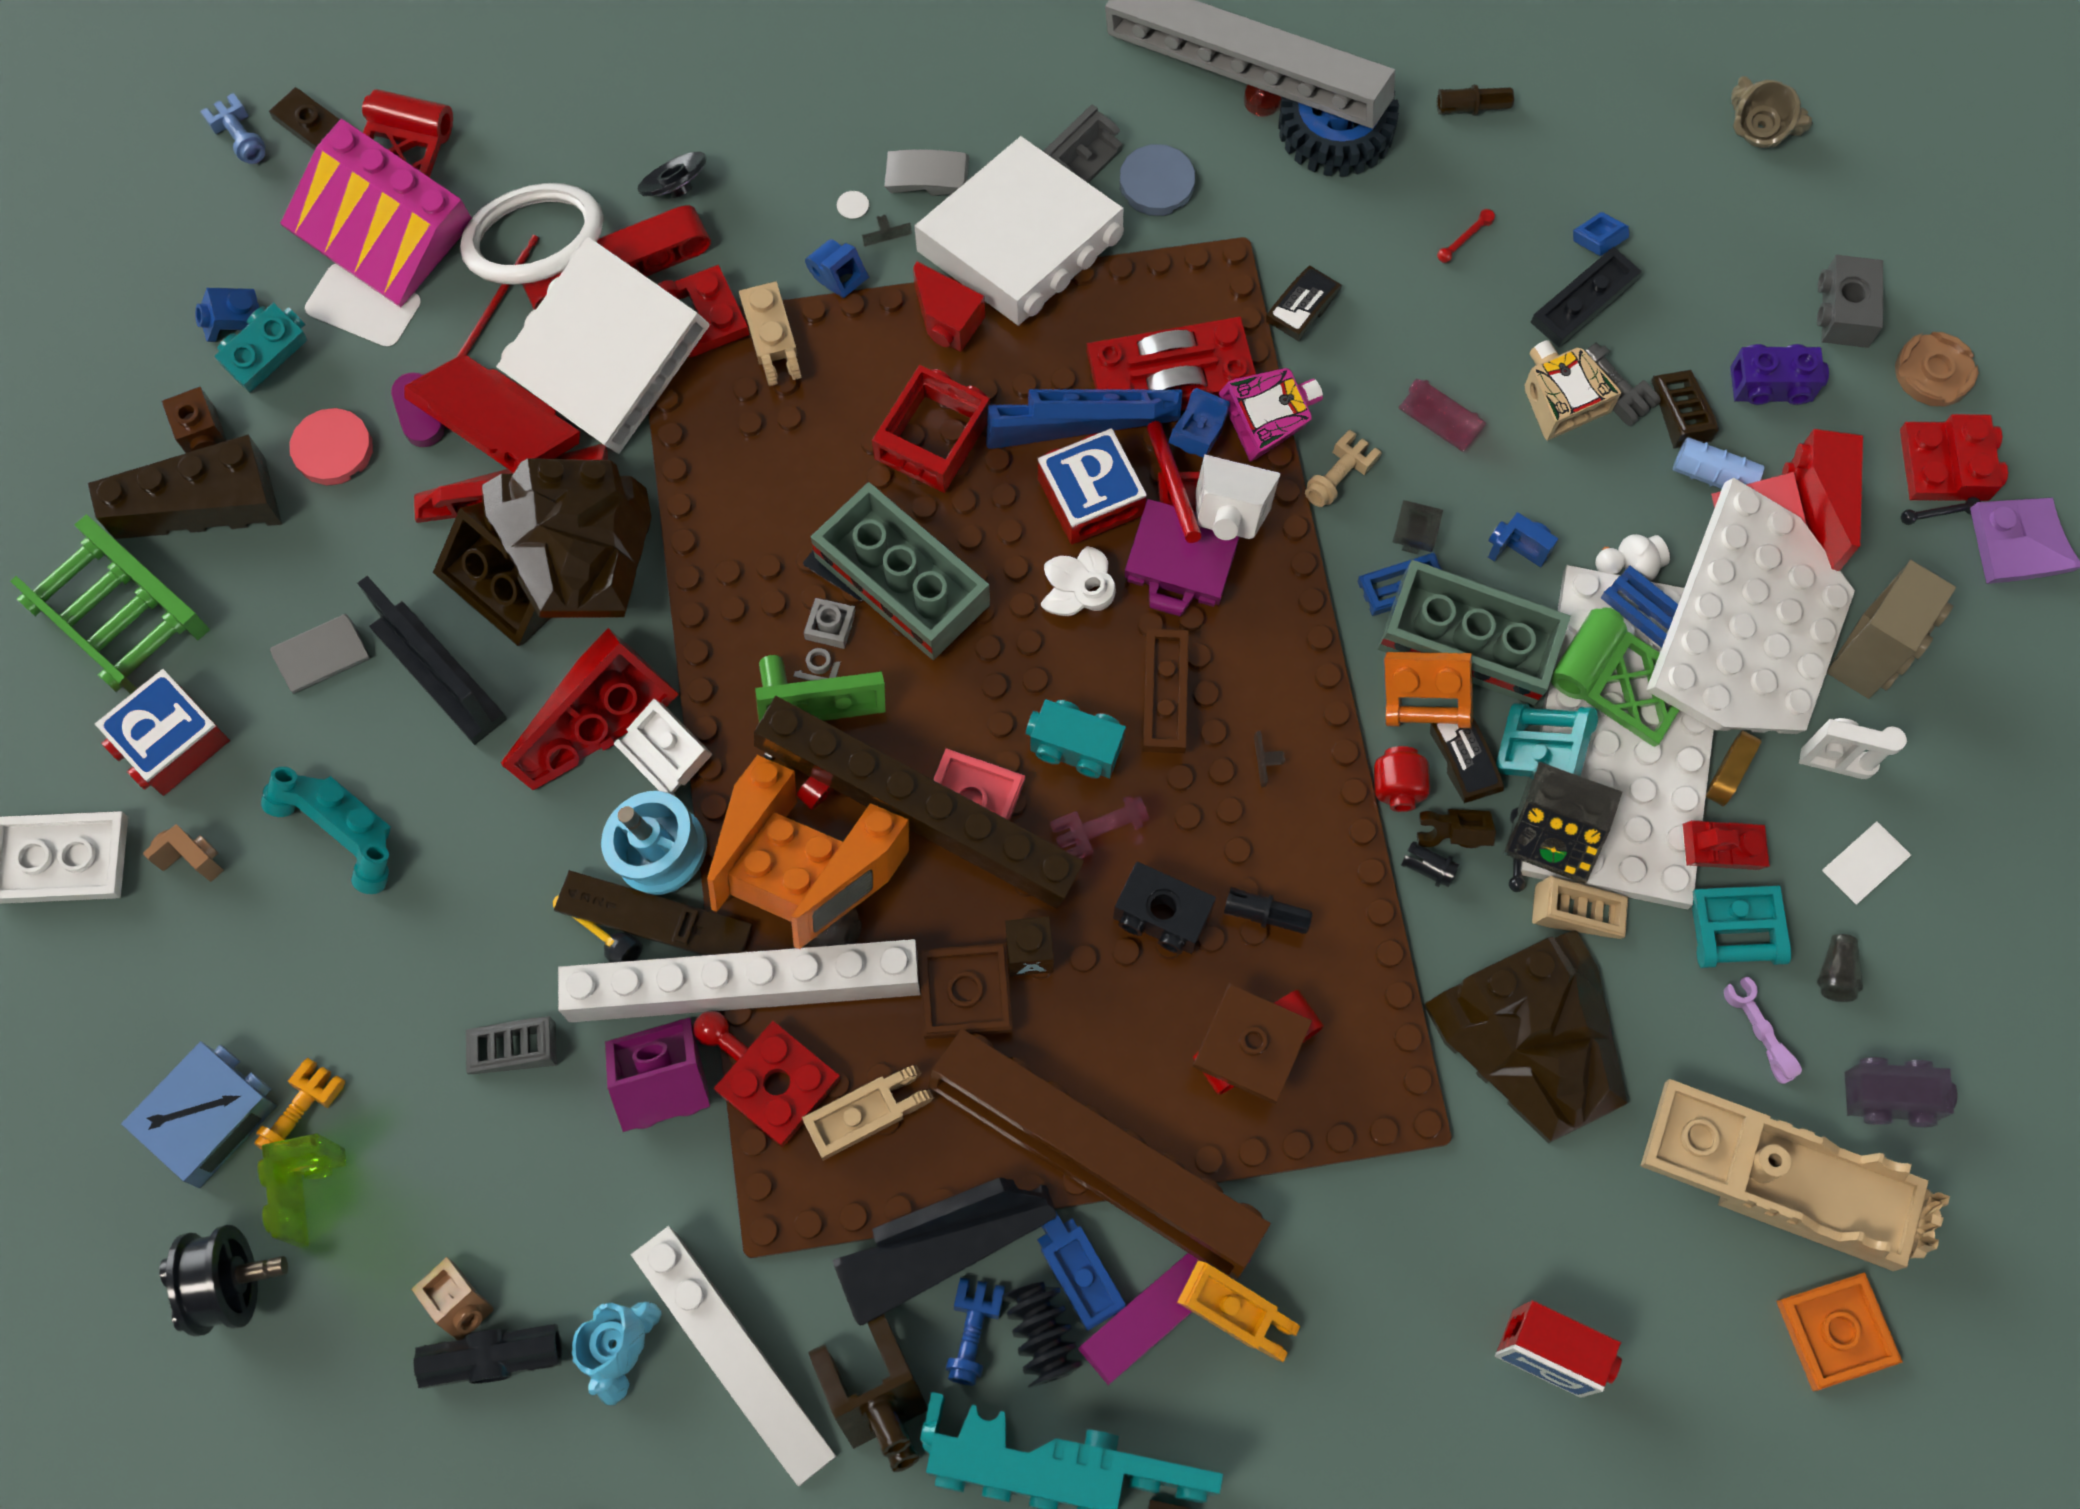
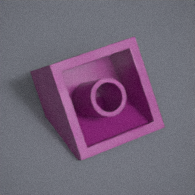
M690 1017L605 1042L607 1089L623 1132L636 1128H649L657 1122L677 1116H690L701 1109L710 1107L708 1084Z

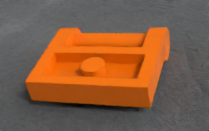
M1386 653L1384 658L1386 726L1400 727L1401 723L1458 724V728H1472V653ZM1401 697L1458 699V707L1401 706Z

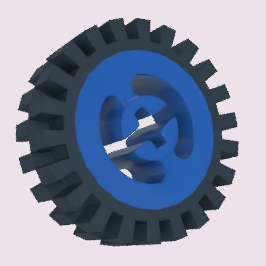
M1282 97L1278 129H1280L1279 137L1281 142L1286 141L1285 150L1289 155L1296 151L1294 161L1301 165L1307 158L1309 159L1307 169L1315 172L1318 165L1321 164L1324 165L1323 175L1331 176L1333 167H1339V177L1348 176L1350 166L1353 167L1355 174L1364 172L1365 163L1370 168L1377 165L1378 157L1383 159L1388 152V147L1391 148L1399 116L1398 99L1394 100L1393 98L1372 129L1361 124L1354 128L1355 122L1322 111L1321 116H1317L1314 113L1318 109Z

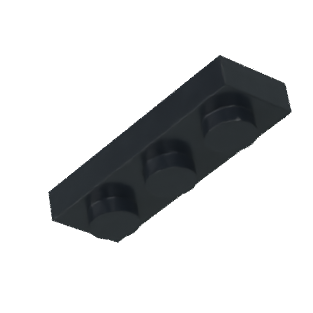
M1612 247L1533 315L1530 323L1557 347H1560L1635 283L1642 271L1615 247Z

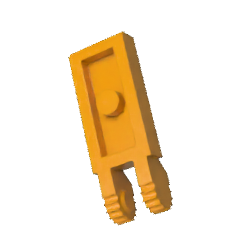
M1202 1261L1197 1262L1177 1301L1178 1304L1248 1347L1257 1349L1280 1362H1284L1288 1352L1281 1345L1264 1337L1270 1324L1287 1335L1296 1336L1300 1329V1325L1278 1312L1277 1306L1210 1264Z

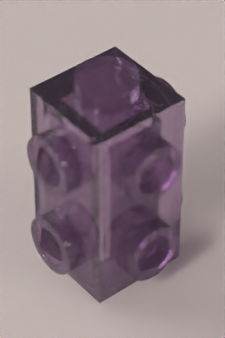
M1863 1058L1860 1059L1858 1065L1844 1072L1847 1116L1863 1117L1866 1124L1884 1125L1892 1123V1119L1908 1120L1911 1127H1934L1938 1125V1120L1953 1114L1957 1104L1958 1093L1956 1085L1951 1082L1950 1069L1933 1068V1062L1913 1060L1905 1062L1904 1066L1888 1065V1059Z

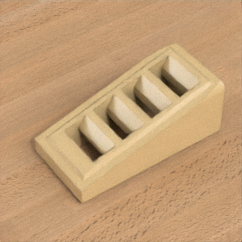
M1549 876L1535 887L1532 923L1554 929L1622 939L1626 934L1628 897ZM1570 899H1574L1573 914L1568 913ZM1587 902H1592L1590 918H1586ZM1604 905H1609L1608 923L1602 922Z

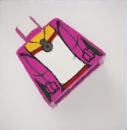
M1288 368L1228 381L1219 392L1222 399L1230 402L1228 415L1250 462L1303 429L1312 420L1308 406L1318 403L1323 399L1321 387L1315 379H1310L1297 385L1291 370Z

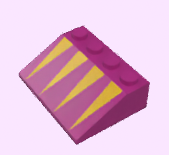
M341 118L316 147L280 224L286 230L401 308L462 236L463 231L472 218L459 197Z

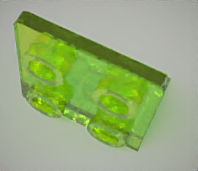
M318 1133L262 1145L263 1159L258 1161V1176L262 1186L266 1187L268 1205H264L262 1209L264 1227L268 1233H271L272 1238L298 1248L309 1246L302 1175H304V1179H320L331 1176L333 1174L332 1169L347 1166L345 1148Z

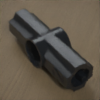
M551 1324L508 1332V1329L485 1330L466 1335V1339L415 1347L413 1364L418 1388L425 1389L469 1381L470 1384L496 1382L511 1378L513 1373L562 1365L563 1351L558 1325Z

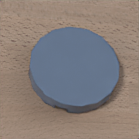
M1150 144L1137 148L1126 157L1120 168V191L1122 195L1124 194L1125 198L1129 200L1131 207L1147 215L1164 216L1171 214L1173 209L1185 206L1194 192L1195 170L1190 159L1180 150L1168 145Z

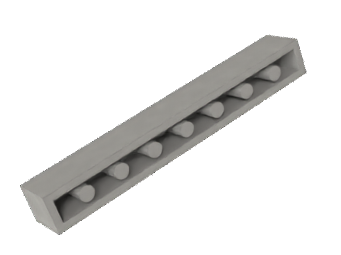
M1109 0L1105 6L1108 35L1372 129L1394 98L1395 69L1291 34L1279 28L1262 24L1247 17L1236 15L1196 0Z

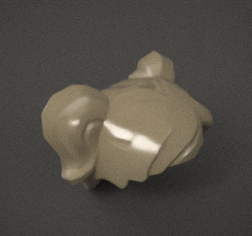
M1741 76L1738 85L1732 90L1731 101L1735 110L1733 128L1736 135L1743 137L1750 145L1761 148L1776 147L1788 135L1801 136L1813 125L1808 111L1801 107V101L1795 89L1782 82L1762 80L1753 84L1746 76Z

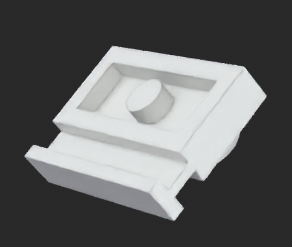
M653 699L626 729L628 731L626 736L622 740L617 739L614 743L659 791L676 796L674 792L681 784L685 786L712 756V753L663 703L656 699Z

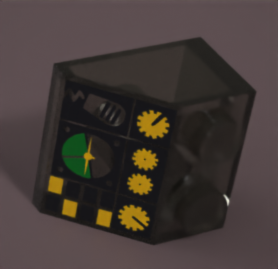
M1539 762L1528 778L1503 854L1586 884L1610 832L1622 791Z

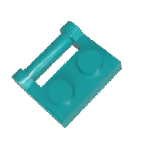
M1514 703L1509 711L1496 761L1499 773L1502 775L1580 781L1591 733L1596 730L1598 724L1596 709L1591 707H1580L1577 711L1530 708L1528 704ZM1529 725L1573 728L1571 734L1524 731Z
M1780 886L1694 889L1692 891V911L1698 944L1696 955L1700 968H1714L1717 963L1771 961L1773 965L1790 963L1791 947ZM1769 932L1770 944L1716 946L1715 935Z

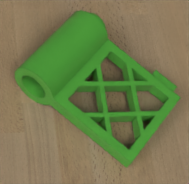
M1607 607L1591 610L1555 667L1551 677L1552 685L1568 697L1583 699L1653 747L1660 744L1679 712V709L1672 705H1669L1666 710V702L1653 694V699L1635 701L1630 680L1647 677L1649 683L1655 668L1654 665H1656L1660 653L1628 632L1623 616L1616 610ZM1628 648L1641 656L1645 668L1644 671L1627 673L1623 656ZM1616 669L1618 675L1611 676ZM1620 682L1625 703L1614 705L1602 697L1600 693L1606 684ZM1655 705L1659 724L1654 731L1641 723L1637 708Z

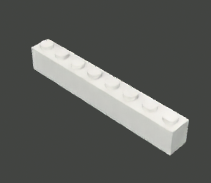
M915 939L558 967L559 1012L569 1023L920 995L918 952Z

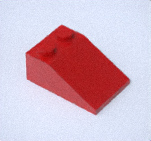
M1813 429L1805 442L1798 444L1794 458L1790 463H1785L1782 474L1794 472L1806 525L1824 548L1832 570L1840 571L1860 547L1863 435Z

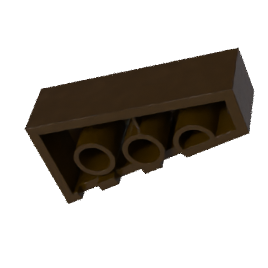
M249 434L88 483L95 517L114 539L168 535L169 531L188 529L190 533L205 532L207 527L229 526L231 529L248 528V524L266 523L267 526L282 525L265 457Z

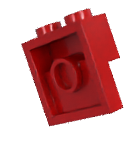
M1951 414L1946 422H1905L1900 428L1910 500L1966 501L1970 497H1976L1981 501H1990L2005 485L2008 478V467L2005 462H1999L1997 450L2002 443V430L1999 426H1993L1991 415Z

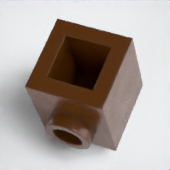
M201 387L162 400L175 440L185 453L227 441L216 409Z

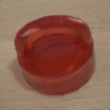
M1247 85L1244 94V105L1254 115L1261 117L1269 116L1279 109L1282 96Z

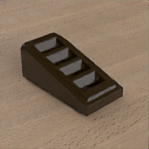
M1685 370L1653 376L1651 381L1655 392L1661 400L1659 406L1673 449L1680 448L1687 437L1703 443L1712 442L1719 428L1715 416L1692 371ZM1677 383L1684 384V388L1669 390L1667 385ZM1688 396L1687 400L1674 401L1673 397ZM1692 408L1690 412L1680 413L1679 409ZM1695 419V424L1686 425L1685 421Z

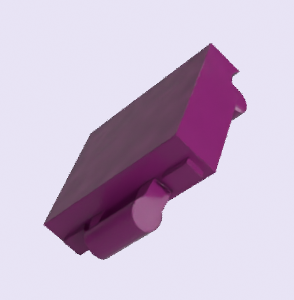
M1147 499L1125 568V578L1128 579V582L1136 585H1149V606L1152 609L1181 617L1194 598L1199 599L1198 603L1214 607L1215 604H1220L1240 537L1236 536L1231 540H1222L1215 536L1213 530L1199 526L1202 535L1201 539L1195 543H1188L1185 540L1174 506ZM1161 588L1184 596L1180 600L1157 592Z

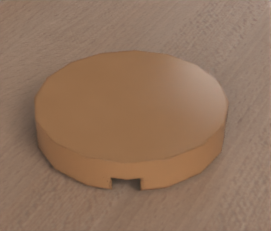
M1932 332L1931 335L1921 336L1922 334L1914 336L1903 346L1895 363L1896 378L1902 389L1914 400L1929 406H1948L1959 402L1974 387L1979 374L1978 364L1975 367L1972 359L1974 354L1970 347L1959 338L1944 332Z

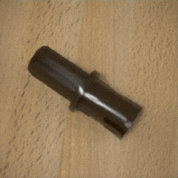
M1473 84L1471 88L1439 89L1437 95L1439 115L1471 112L1474 116L1478 114L1479 110L1508 109L1513 107L1514 91L1511 87L1479 89L1477 84Z

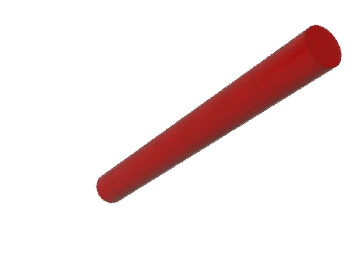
M1153 421L1148 424L1147 432L1185 540L1188 543L1198 542L1202 535L1162 424L1159 421Z

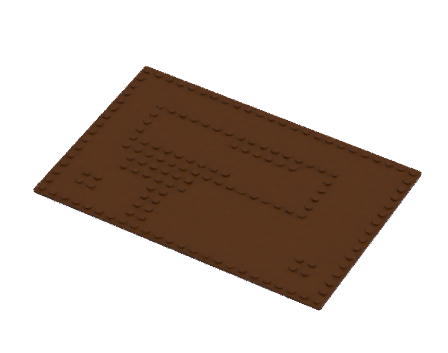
M1240 237L1097 257L1088 269H1082L1071 279L1068 286L1062 292H1056L1044 303L1042 309L1036 315L1029 316L1019 326L985 302V318L962 352L950 346L942 347L927 335L915 284L911 282L853 290L844 298L836 293L782 300L796 345V358L802 378L792 379L787 369V359L784 358L772 361V365L776 368L778 379L776 385L769 386L763 365H759L751 334L697 356L687 357L649 411V421L684 726L712 753V756L690 779L694 816L702 824L707 838L706 854L700 867L704 908L706 911L753 925L744 952L795 949L792 922L732 895H729L718 912L711 910L707 877L734 785L757 755L763 757L765 754L764 751L754 747V731L759 724L755 688L762 687L759 662L768 655L780 656L784 661L788 684L810 681L793 677L795 671L802 670V673L829 678L833 664L840 661L836 677L882 671L885 684L886 712L824 720V722L932 780L946 748L1025 775V783L1010 821L1080 858L1084 863L1065 899L1056 909L909 830V852L891 879L840 918L843 922L841 930L834 931L831 925L802 948L834 946L845 943L844 938H848L849 935L847 933H850V930L845 927L846 917L848 924L854 930V933L851 934L852 937L849 938L850 942H847V944L915 939L918 952V950L1006 943L1013 1033L982 1036L987 1038L994 1046V1049L1008 1058L1015 1057L1025 1062L1030 1067L1032 1073L1046 1082L1053 1081L1063 1086L1068 1091L1069 1096L1084 1106L1091 1105L1101 1110L1106 1115L1108 1121L1122 1130L1129 1129L1136 1132L1145 1140L1146 1145L1160 1154L1166 1153L1176 1157L1182 1162L1187 1171L1200 1179L1207 1178L1215 1183H1223L1446 1146L1451 1141L1450 1127L1309 500L1305 495L1306 487L1294 435L1250 462L1233 423L1227 414L1222 433L1208 455L1278 472L1280 477L1271 510L1255 537L1251 539L1239 538L1220 604H1215L1212 607L1198 603L1199 599L1194 598L1181 617L1150 608L1149 585H1136L1128 582V579L1125 578V568L1142 516L1071 545L1038 481L1039 457L1044 456L1051 450L1077 443L1091 434L989 449L986 444V425L945 493L874 459L872 439L919 365L930 370H941L951 380L965 387L974 386L980 389L990 398V405H1028L1029 389H1095L1086 352L1087 343L1241 316L1256 374L1279 370L1269 323L1266 322L1267 313L1250 240ZM738 306L747 323L743 306ZM924 397L900 438L946 459L971 418ZM1181 411L1180 418L1182 417L1185 411ZM1179 420L1161 423L1168 442L1171 432ZM1148 425L1113 430L1147 494L1146 502L1147 499L1159 502L1157 478L1158 472H1161L1147 432ZM1169 443L1179 472H1200L1203 457L1187 453L1182 448ZM868 482L989 584L990 606L934 661L864 600L859 601L803 565L804 560L813 550L810 536ZM1087 546L1098 549L1106 556L1109 562L1108 574L1113 578L1116 585L1114 599L1107 608L1100 611L1083 608L1072 616H1060L1049 613L1041 607L1043 599L1054 589L1045 575L1044 565L1047 561L1057 556H1071L1078 559L1081 551ZM1100 586L1093 587L1089 591H1096ZM1161 588L1157 592L1180 600L1184 596ZM815 598L855 606L854 621L845 649L805 640L804 630ZM816 624L815 630L819 631L818 624ZM1147 629L1188 630L1185 754L1143 752ZM822 648L830 654L831 667L827 672L814 674L808 669L806 656L813 649ZM817 655L811 660V664L814 666H822L826 662V658L822 655ZM1045 699L1053 702L1065 700L1078 706L1082 712L1094 716L1096 714H1106L1117 719L1120 725L1126 726L1124 743L1110 779L1101 775L1099 778L1087 777L1079 773L1075 766L1063 762L1050 764L1042 761L1036 756V753L1030 751V736L1025 734L1032 712H1040ZM776 758L773 762L795 771L797 794L809 777ZM834 790L814 810H811L797 797V803L787 818L843 842L867 807ZM1136 861L1216 897L1211 915L1192 954L1185 951L1182 954L1170 952L1158 944L1159 939L1144 932L1141 936L1131 934L1118 925L1119 921L1113 919L1114 907ZM1235 887L1236 889L1269 897L1272 894L1274 895V901L1310 910L1313 917L1309 931L1302 934L1270 924H1266L1265 928H1261V923L1224 914L1230 888ZM1158 904L1151 908L1152 914L1158 919L1166 920L1174 915L1173 910L1165 904ZM1049 916L1054 957L1053 972L1010 977L1005 921ZM843 933L842 939L838 940L836 934ZM827 935H831L834 937V942L831 945H825L822 943V939ZM1229 984L1272 1003L1299 989L1324 1025L1321 1031L1302 1043L1276 1105L1237 1087L1218 1096L1203 1072L1193 1068L1195 1062L1193 1056L1200 1050ZM921 987L920 995L717 1011L727 1019L729 1033L733 1034L748 1048L773 1020L840 1075L841 1080L814 1111L882 1076L885 1079L912 1065H917L921 1074L914 1082L890 1091L896 1103L925 1089L930 1090L934 1098L930 1103L918 1110L903 1115L904 1119L824 1161L805 1123L782 1148L726 1101L743 1252L751 1259L874 1239L872 1229L999 1177L1014 1180L1017 1188L1031 1191L1040 1187V1185H1046L1055 1210L1106 1202L1105 1199L928 1087L933 1067L955 1037L924 1040ZM720 1048L723 1076H725L737 1061ZM774 1073L766 1080L765 1089L772 1095H781L789 1088L790 1078L785 1073Z

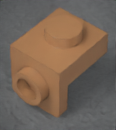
M177 824L169 830L159 833L152 840L150 847L143 853L150 862L162 871L169 868L176 860L183 856L196 871L210 882L224 871L213 859L219 854L218 851L201 835L194 840Z

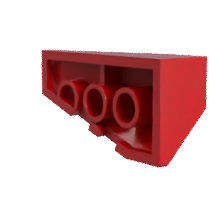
M607 628L577 660L501 761V765L530 789L535 790L576 767L581 759L599 749L604 751L613 746L615 740L628 733L626 729L653 699L658 700L667 707L679 694L634 649L610 628Z

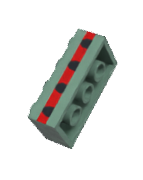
M870 482L862 487L810 536L815 558L933 661L990 606L989 584Z
M1411 560L1401 579L1377 650L1386 653H1472V684L1535 706L1548 690L1571 616L1427 564Z

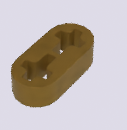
M1744 730L1740 731L1706 791L1708 799L1723 807L1729 802L1761 744L1760 739Z

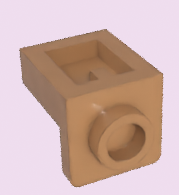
M448 1257L411 1289L434 1322L456 1340L465 1338L493 1311L491 1304L476 1292L458 1266Z

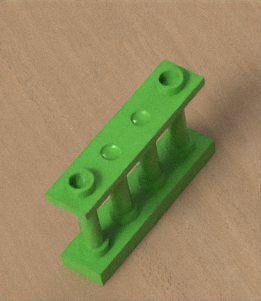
M86 514L74 524L85 536L80 542L82 545L80 549L33 590L17 576L10 580V582L22 592L16 599L34 616H37L42 611L103 668L97 675L115 692L124 687L132 694L137 688L126 677L176 632L180 635L186 630L198 641L210 629L192 609ZM103 556H106L112 562L107 566L109 571L60 615L45 603L94 558L99 561ZM132 580L139 587L134 591L136 596L87 640L72 628L121 583L126 585ZM159 605L166 611L161 616L164 621L114 666L99 653L146 609L151 608L153 610Z

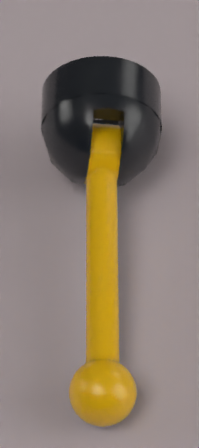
M559 895L554 898L553 907H555ZM573 917L605 942L604 954L609 963L636 961L640 956L643 944L632 935L619 932L610 936L595 923Z

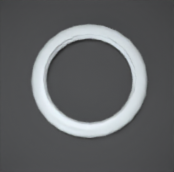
M563 183L529 185L510 191L485 205L468 222L463 231L460 244L462 260L474 274L484 280L498 284L517 285L553 277L564 271L570 262L572 252L577 246L583 244L587 236L595 242L598 241L602 233L604 217L601 206L588 192L579 187ZM543 202H562L574 205L583 213L585 221L579 235L561 251L545 259L520 265H501L486 260L481 254L479 244L485 232L500 218L518 208Z

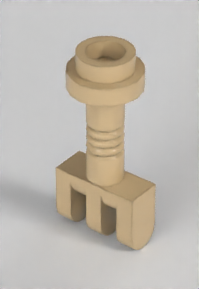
M1348 430L1335 444L1332 452L1340 458L1325 476L1314 475L1308 481L1307 489L1305 490L1307 499L1318 507L1331 504L1337 497L1336 486L1352 468L1365 475L1378 461L1382 452L1374 448L1365 457L1362 454L1366 451L1369 443L1362 438L1352 448L1350 444L1354 441L1357 434Z

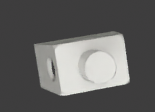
M1204 454L1195 491L1197 524L1200 527L1213 530L1215 536L1222 540H1231L1236 536L1247 539L1254 538L1271 510L1280 473Z

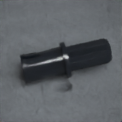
M1235 887L1230 888L1224 914L1261 923V928H1265L1266 924H1270L1302 934L1309 931L1313 917L1310 910L1274 901V895L1272 894L1269 897L1236 889Z

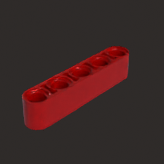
M683 205L598 239L597 243L647 277L703 254L710 247L711 239L696 209L690 205ZM561 273L537 282L522 284L534 310L538 308L547 295L550 283L559 277Z

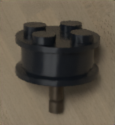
M234 1225L217 1227L210 1236L201 1237L196 1233L179 1235L173 1241L167 1259H163L159 1267L161 1281L167 1287L172 1309V1322L175 1329L197 1337L208 1334L215 1325L224 1324L232 1329L246 1326L251 1321L255 1312L258 1280L286 1275L288 1273L286 1257L280 1256L268 1259V1261L261 1260L255 1262L247 1239Z

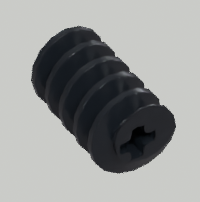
M1044 1282L1026 1285L1002 1295L1003 1301L1017 1303L1007 1312L1008 1319L1023 1321L1012 1330L1014 1338L1028 1339L1017 1349L1019 1356L1034 1358L1023 1367L1024 1374L1039 1376L1028 1388L1069 1376L1082 1366L1081 1360H1070L1066 1357L1068 1353L1077 1347L1076 1342L1061 1340V1336L1071 1329V1325L1068 1323H1056L1055 1318L1066 1311L1065 1306L1051 1305L1050 1300L1061 1292L1060 1288L1046 1287Z

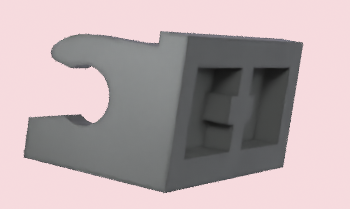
M1091 104L1043 152L1089 183L1122 151L1123 144L1114 137L1120 132L1118 126Z

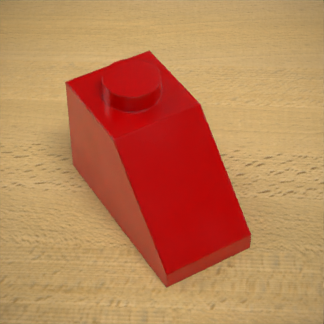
M917 261L913 266L914 284L927 335L942 347L950 346L962 352L985 318V296Z

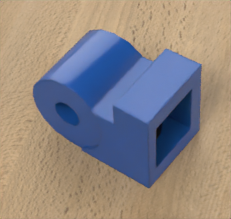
M829 239L805 258L806 266L813 277L827 289L843 298L869 278L856 248L847 243L841 246L838 242ZM845 274H852L849 280L841 283L839 277Z

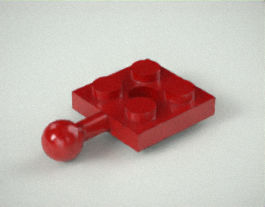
M717 1011L702 1013L694 1023V1035L701 1044L706 1046L718 1045L737 1061L713 1089L782 1148L803 1125L802 1117L814 1112L841 1080L839 1074L773 1020L749 1048L733 1034L729 1033L727 1019ZM777 1072L788 1075L790 1085L786 1092L781 1095H772L766 1091L765 1084L770 1075Z

